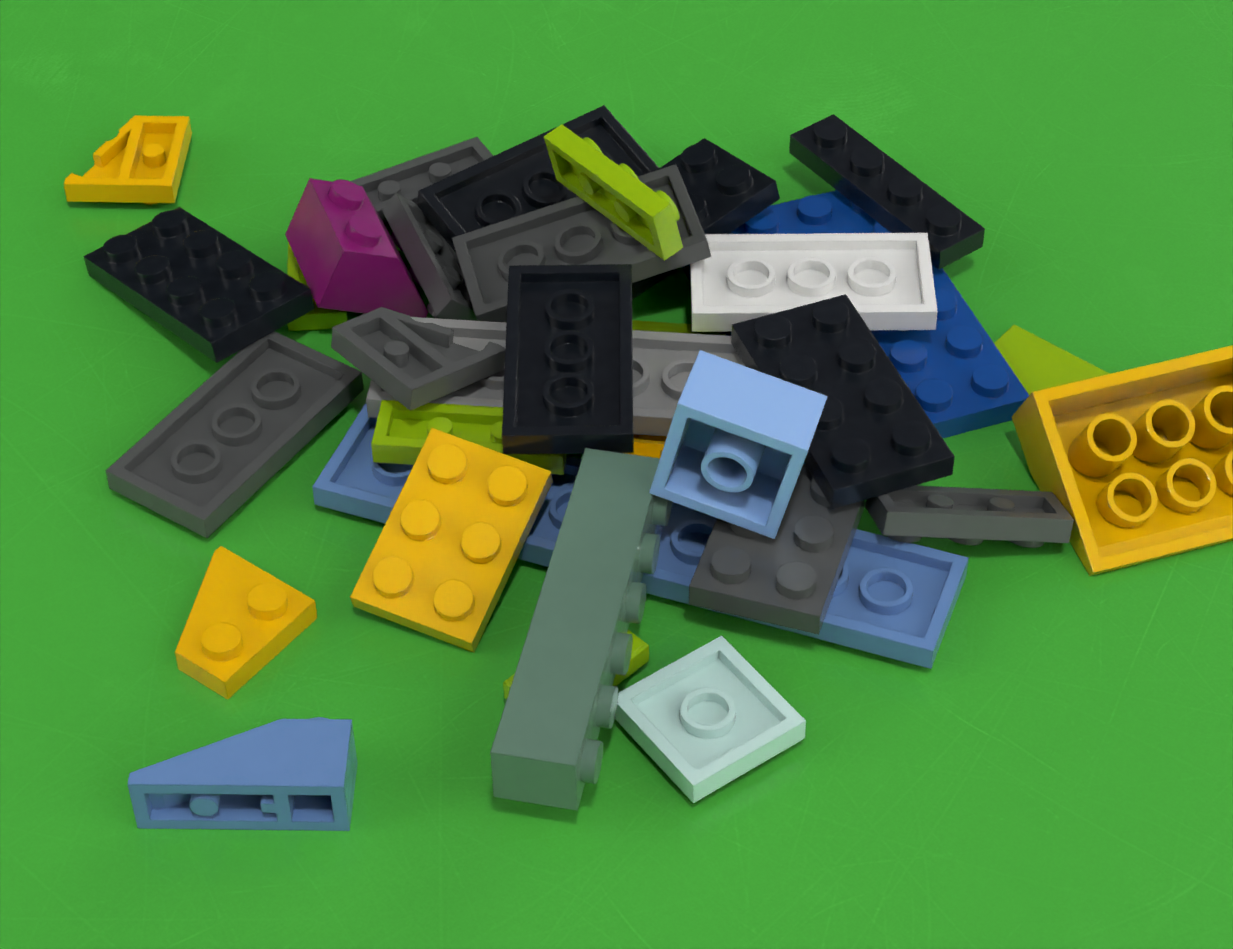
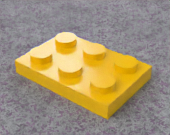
M431 428L350 596L353 607L474 653L553 483L551 471Z

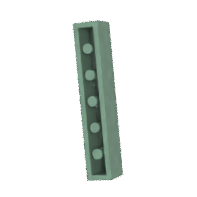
M585 448L490 751L494 797L578 811L585 783L596 784L598 781L603 758V741L597 740L601 727L611 729L614 723L618 703V687L612 686L615 674L626 675L628 672L633 644L632 634H627L630 623L640 624L642 621L647 588L645 583H641L643 573L654 574L660 548V535L655 534L656 526H667L671 514L672 501L649 493L660 458Z

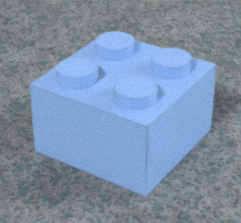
M699 350L677 403L649 493L775 539L828 396Z

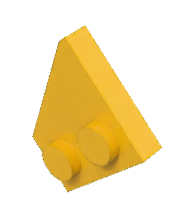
M133 116L119 129V133L114 139L106 141L93 153L94 166L83 176L71 173L65 178L64 189L67 202H121L149 205L175 203L192 136L190 117Z
M220 546L213 553L176 647L175 656L178 670L228 700L318 618L315 600Z

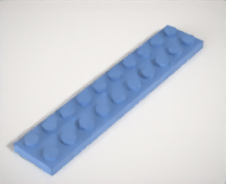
M367 404L363 406L312 486L314 503L325 508L386 523L413 465L373 462L371 442L377 418H368ZM567 455L564 475L552 474L553 483L518 559L549 566L582 459ZM672 502L668 525L656 526L655 534L660 535L659 556L654 574L643 573L641 583L646 584V593L689 604V585L717 518ZM857 529L819 635L720 611L715 612L931 669L965 581L969 557L914 543L900 542L886 536Z

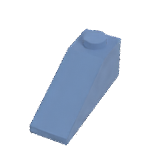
M323 717L279 719L131 772L127 785L137 828L350 831L357 773V756L352 719H328Z

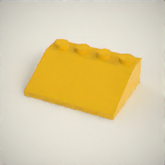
M1233 345L1034 391L1012 415L1030 474L1039 490L1053 492L1074 519L1069 541L1089 576L1233 540Z

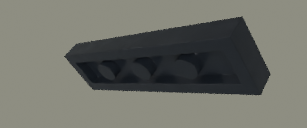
M834 114L790 135L789 153L888 231L891 233H928L931 263L938 270L983 247L984 227Z

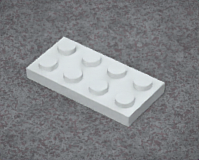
M928 233L705 234L711 257L690 264L692 332L732 331V324L845 294L870 330H936L938 311Z

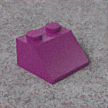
M309 178L285 235L307 285L311 289L317 307L365 314L384 307L409 315L410 317L426 318L428 310L396 245L363 186H358L353 182L342 179L332 182Z

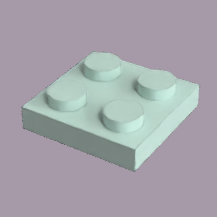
M723 636L714 639L618 693L615 719L692 803L697 802L805 739L806 720Z

